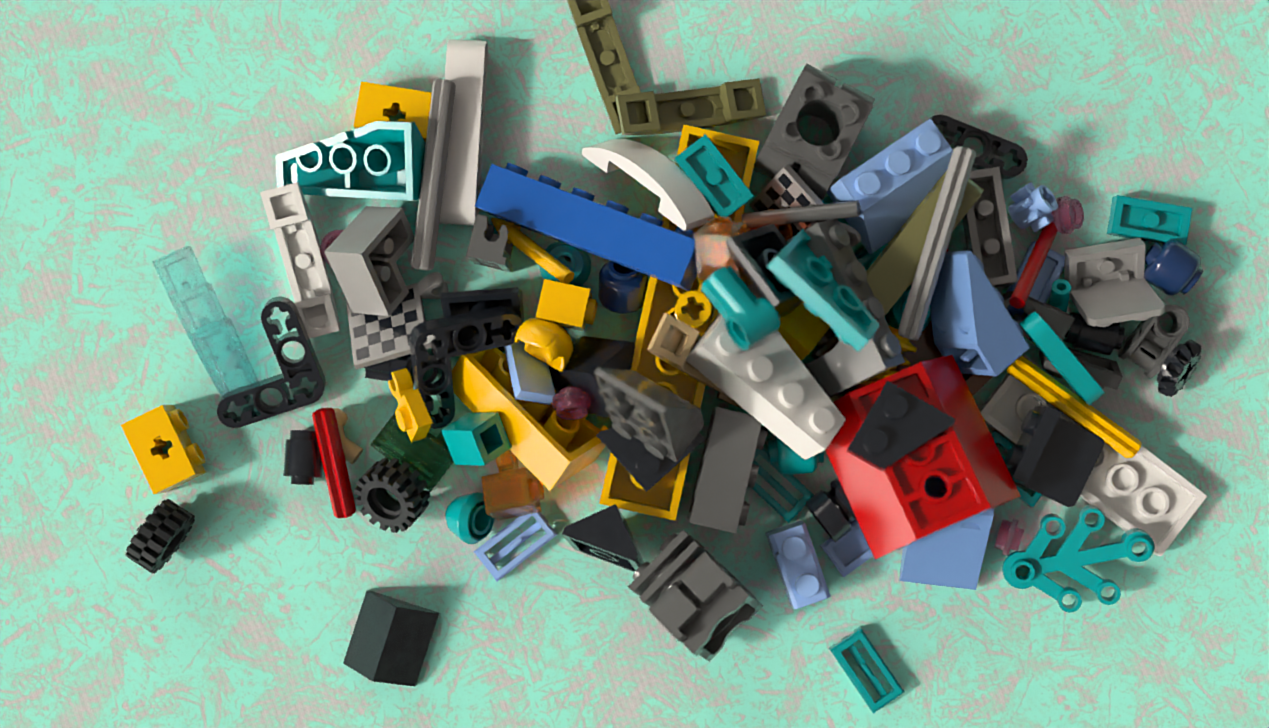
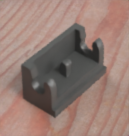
M476 214L466 256L474 264L511 272L513 265L510 263V258L514 245L507 242L508 230L506 226H501L499 230L500 236L494 234V225L488 223V217Z

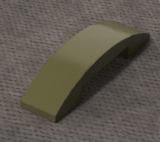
M567 0L615 135L620 134L622 131L615 97L617 95L641 93L639 85L637 86L614 22L608 0Z
M759 78L725 82L718 87L654 94V91L617 95L615 97L622 135L682 132L683 125L705 129L766 116Z

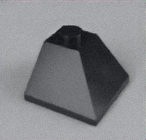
M772 223L732 236L726 241V245L745 285L757 299L764 298L769 301L779 318L793 312L803 300L790 288L781 285L776 280L774 273L767 267L788 244L780 231Z

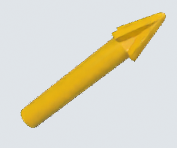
M491 218L499 236L501 226H506L508 230V244L512 243L560 282L569 284L573 280L574 272L520 231L521 226L499 218Z

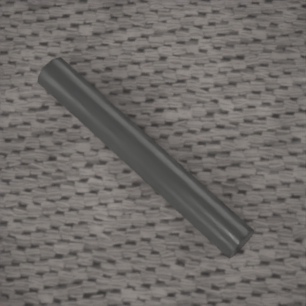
M859 201L743 213L742 224L746 229L763 227L772 223L774 225L859 217L861 213Z

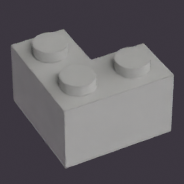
M366 206L324 251L353 313L390 316L409 293L396 264V261L414 242V234L403 208Z

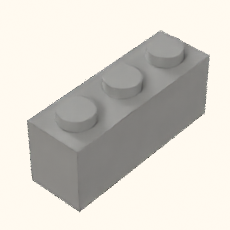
M994 167L971 171L969 178L983 188L984 191L962 219L967 251H971L980 259L984 266L983 272L994 288L1013 285L1018 282L1000 168Z

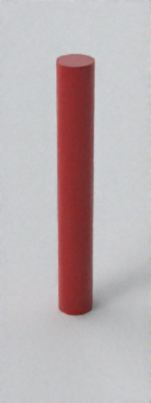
M1050 222L1040 232L1010 297L1009 303L1014 308L1020 309L1025 306L1059 230L1055 223Z

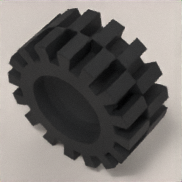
M388 458L377 461L357 481V486L354 488V494L359 495L355 499L356 504L364 506L360 510L362 515L369 514L372 517L369 520L370 523L374 525L378 521L380 523L379 529L386 531L390 527L392 533H397L399 530L403 532L411 527L430 502L427 500L430 497V491L424 490L427 486L425 479L419 481L417 478L420 473L417 469L412 473L408 470L410 464L404 462L400 466L399 459L392 458L390 461ZM386 489H387L388 491H390L391 493H393V494L396 496V498L398 499V501L395 500L394 498H392V497L388 494V492L386 491Z
M163 500L160 506L157 505L153 513H149L145 518L144 524L139 526L137 534L130 540L132 543L128 545L125 555L150 573H157L158 569H162L165 562L168 563L172 554L176 553L180 548L179 545L181 542H184L187 537L186 534L192 528L191 525L195 521V516L172 500Z

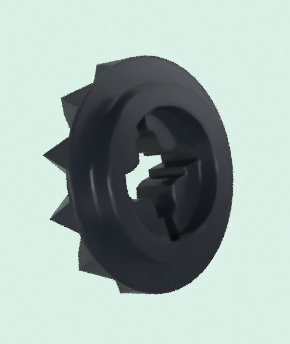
M1190 339L1184 344L1177 345L1163 363L1157 377L1159 393L1172 397L1179 390L1183 389L1185 383L1190 380L1192 373L1197 369L1196 365L1201 359L1200 344Z

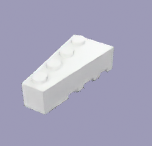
M719 312L691 349L686 359L688 363L804 460L826 450L846 420L777 330L750 348L743 350L729 336L725 326V319Z

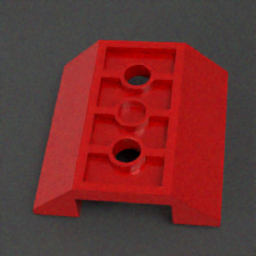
M953 355L919 362L852 391L833 402L846 420L825 452L875 560L981 512H987L1021 497ZM888 380L955 418L956 421L951 428L938 434L923 446L907 454L881 472L846 451ZM938 477L945 482L946 493L942 498L936 499L926 494L924 483L927 478Z

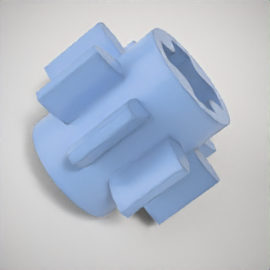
M1030 182L1010 196L1014 203L1009 206V214L1014 223L1021 229L1031 226L1033 231L1037 232L1056 219L1052 212L1058 208L1055 196L1046 186L1040 185L1035 189L1032 182Z

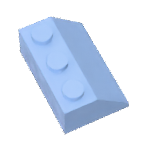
M930 118L839 179L828 189L827 194L833 203L859 201L860 216L845 218V220L861 235L860 241L869 254L881 248L894 237L936 182L947 171L953 149Z

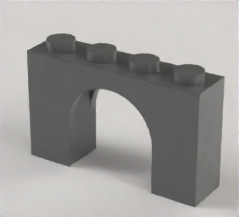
M838 219L818 222L807 228L805 232L811 238L807 246L818 259L820 256H825L833 266L830 271L837 284L851 288L880 326L861 350L857 351L850 344H846L839 339L837 345L830 352L804 365L829 398H833L905 362L901 354L900 342L892 334L884 318L883 306L874 296L867 281L866 270L857 260L850 245L849 234Z

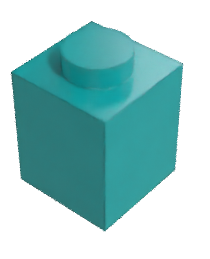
M468 412L441 430L455 465L486 466L511 448L499 413Z

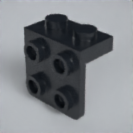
M1035 406L1034 410H1030L1024 418L1021 426V431L1023 432L1017 445H1013L1010 448L1004 462L1013 481L1063 506L1073 507L1077 503L1104 447V441L1101 437L1061 418V412L1049 406Z

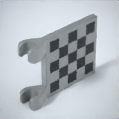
M787 164L749 205L755 212L768 209L776 210L822 205L824 203L791 166ZM828 220L791 224L793 237L802 228L806 230L818 222ZM840 222L849 234L850 245L854 247L860 242L861 235L853 227Z
M430 273L418 283L408 285L409 293L390 316L353 313L349 304H346L353 363L356 369L411 354L410 333L415 326L426 321L422 299H440L441 293L448 292V285L443 281L441 273ZM433 335L427 336V342L424 343L426 349L431 348V341L435 339Z

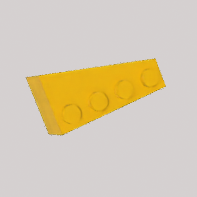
M494 348L461 355L453 368L454 394L472 412L499 413L511 444L509 450L549 491L595 462L606 447L596 435L600 431L609 428L604 425L601 429L594 426L585 419L588 413L577 405L571 409L557 398H554L550 405L515 399L506 355L499 349Z

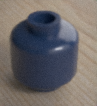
M1170 239L1162 246L1155 242L1145 254V264L1147 265L1144 269V279L1168 296H1174L1179 292L1183 295L1187 294L1203 273V270L1200 268V256L1176 239Z
M609 261L603 265L599 272V301L606 309L618 314H628L639 310L644 304L648 286V275Z

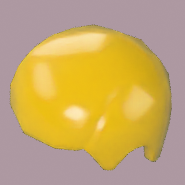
M531 318L524 321L516 332L515 342L518 343L520 340L524 342V350L528 354L560 372L564 371L573 351V342L566 329L553 321Z

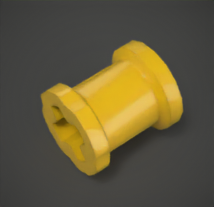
M698 291L683 293L675 305L676 319L692 328L702 326L711 313L709 299ZM688 300H694L695 305H702L703 311H700L697 315V320H691L689 314H683L681 309L687 306Z

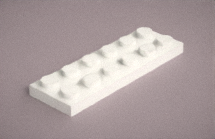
M1021 355V356L1025 357L1026 359H1028V360H1029L1030 362H1032L1033 364H1035V365H1036L1037 367H1039L1041 370H1043L1044 372H1046L1048 375H1050L1051 377H1053L1051 374H1049L1047 371H1045L1043 368H1041L1038 364H1036L1034 361H1032L1029 357H1027L1026 355ZM1007 373L979 410L985 423L1013 445H1017L1023 432L1021 431V426L1024 418L1030 410H1034L1035 406H1049L1061 412V418L1085 429L1009 373ZM1104 442V447L1080 497L1090 505L1099 508L1103 515L1125 532L1133 528L1146 531L1154 541V554L1161 557L1207 498V495L1145 447L1141 446L1133 458H1125Z

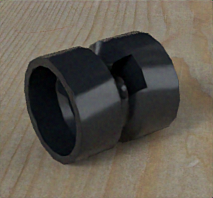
M838 478L830 483L831 490L829 492L820 490L805 502L809 511L835 543L852 530V522L854 520L857 521Z

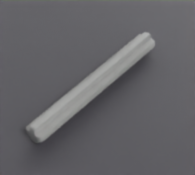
M436 79L432 86L411 261L412 268L418 270H433L435 263L456 88L454 82L446 79Z
M959 146L953 150L899 325L898 335L911 340H918L920 338L976 156L975 151L969 148Z

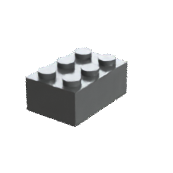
M713 407L687 516L690 523L735 534L738 525L745 526L750 503L744 501L747 487L754 488L759 465L753 464L756 449L763 450L767 435V428L761 426L762 424L752 415Z

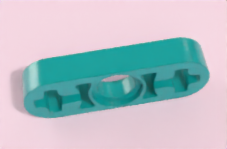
M1035 311L1019 323L1022 330L1089 406L1105 394L1094 378Z

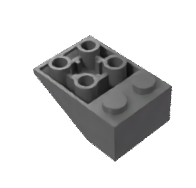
M597 368L594 373L600 387L599 392L606 403V411L610 414L614 430L627 439H631L634 436L645 443V448L656 457L664 459L667 456L678 462L704 426L700 408L634 370Z

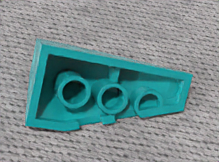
M375 121L276 155L277 188L299 182L303 195L418 200L426 143L415 122Z

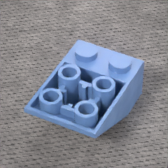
M971 251L946 252L930 302L934 343L942 356L953 355L961 374L998 376L1030 348L1022 336L1023 330L1011 318L1003 304L1004 300L1001 293L991 285L983 272L984 266L980 259Z
M929 477L924 483V490L932 498H942L946 493V484L938 477ZM994 509L984 513L981 512L904 547L902 550L899 581L976 590L992 525Z

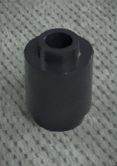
M1070 313L1075 320L1066 334L1064 342L1072 343L1073 348L1104 355H1111L1114 349L1119 350L1121 348L1125 328L1119 327L1120 322L1113 323L1108 327L1090 326L1080 313Z
M290 430V439H287L285 443L283 476L291 477V484L314 485V478H322L323 464L315 431Z

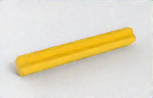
M1020 356L1008 366L1007 372L1089 432L1101 437L1107 445L1125 458H1133L1142 446L1140 440L1093 406H1089L1082 398L1025 357Z

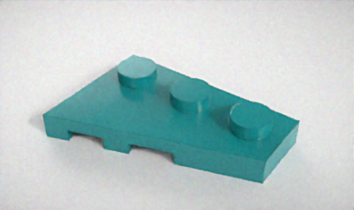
M802 228L767 267L774 273L776 280L781 285L790 288L804 301L806 308L811 313L825 320L834 329L835 334L842 342L850 344L859 351L870 341L880 325L851 288L837 284L830 271L833 268L832 264L825 256H820L818 259L807 246L811 238Z

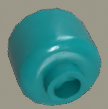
M776 435L775 440H767L769 463L777 462L778 470L783 475L813 473L816 471L818 463H824V451L804 460Z

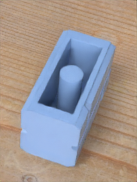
M796 521L765 532L782 583L786 587L785 591L789 603L793 609H798L831 597L808 529L803 521Z

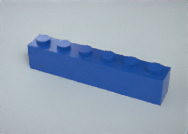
M507 163L506 167L502 168L491 164L476 201V208L497 218L512 222L523 228L684 290H691L707 250L706 246L697 241L699 234L691 230L684 231L678 226L675 232L662 227L664 221L645 213L641 214L640 219L627 214L629 208L607 200L605 206L593 202L595 198L593 194L575 187L572 193L560 189V182L540 175L538 181L527 177L529 171L517 165Z

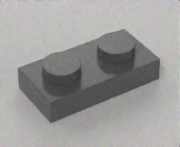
M1067 347L1102 389L1104 386L1115 390L1118 389L1123 376L1117 361ZM1039 351L1043 369L1052 376L1063 378L1045 355Z

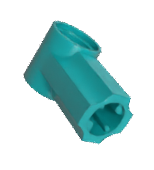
M731 266L719 268L703 282L701 290L724 317L726 330L739 348L746 350L780 328V319L774 307L764 298L757 299Z

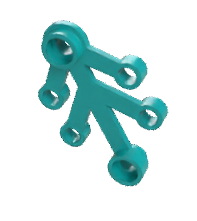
M1090 505L1080 511L1079 521L1057 553L1041 557L1051 539L1060 538L1066 529L1065 523L1059 515L1053 513L1045 515L1040 522L1041 528L1026 550L1012 552L1005 558L1002 572L1005 580L1011 586L1018 589H1027L1034 586L1057 600L1059 607L1063 611L1071 613L1081 607L1082 599L1079 592L1070 586L1062 587L1046 576L1045 573L1061 571L1095 592L1101 603L1112 605L1118 602L1121 596L1120 588L1116 582L1111 579H1102L1083 566L1125 557L1134 562H1143L1153 555L1155 545L1153 539L1146 531L1133 528L1122 535L1120 542L1080 549L1090 533L1101 529L1105 522L1101 510L1096 506ZM1091 512L1097 513V522L1094 524L1085 523L1087 514ZM1052 520L1060 523L1059 529L1055 532L1046 530L1047 523ZM1136 542H1144L1146 545L1141 553H1134L1132 551V547ZM1020 565L1028 566V574L1018 576L1015 573L1017 567ZM1111 586L1114 588L1112 596L1103 597L1101 595L1104 587ZM1067 594H1073L1076 596V600L1073 604L1066 605L1062 603L1063 597Z

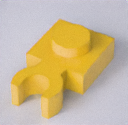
M407 368L391 373L393 379L388 381V385L398 402V407L395 411L398 426L402 431L407 432L411 442L424 439L433 422L418 389L414 390L412 378Z

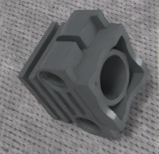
M806 63L754 163L753 171L760 172L773 179L784 166L789 164L822 201L831 183L837 177L869 116L875 98L846 83L842 85L841 89L834 86L837 81L836 78ZM803 116H816L828 123L832 131V143L826 146H815L807 143L802 139L797 130L796 120Z
M682 530L679 534L674 533L662 543L660 546L662 552L651 563L647 561L633 574L634 581L628 587L632 592L640 596L639 599L644 604L650 606L649 611L677 641L683 643L692 654L700 655L705 660L711 661L724 647L730 633L740 624L750 620L763 605L734 575L715 560V557L704 549V546Z

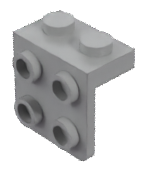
M1141 238L1065 250L1064 280L1071 284L1070 299L1088 325L1108 327L1113 323L1130 320L1144 321L1164 314L1165 304L1144 279L1145 243Z

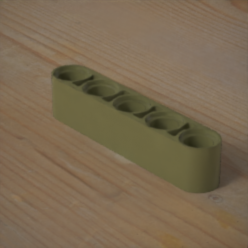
M946 172L866 271L868 284L874 296L883 306L884 317L914 280ZM970 178L966 185L953 230L984 191L983 188Z

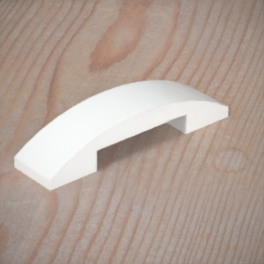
M612 139L583 148L582 155L604 172L608 173L622 169L659 196L661 201L658 212L682 230L688 231L713 221L714 213L700 190L674 162L657 150L628 139Z
M299 182L260 192L270 229H274L295 301L294 304L299 311L309 338L340 331L337 307L324 255Z

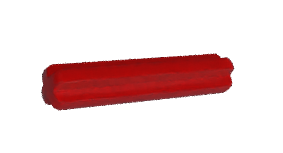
M330 407L320 408L312 413V419L333 513L338 519L351 517L356 512V506L335 410Z

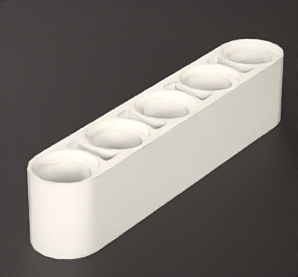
M448 39L445 79L454 82L456 88L439 224L474 226L476 214L479 215V209L475 207V204L480 194L488 68L487 41Z

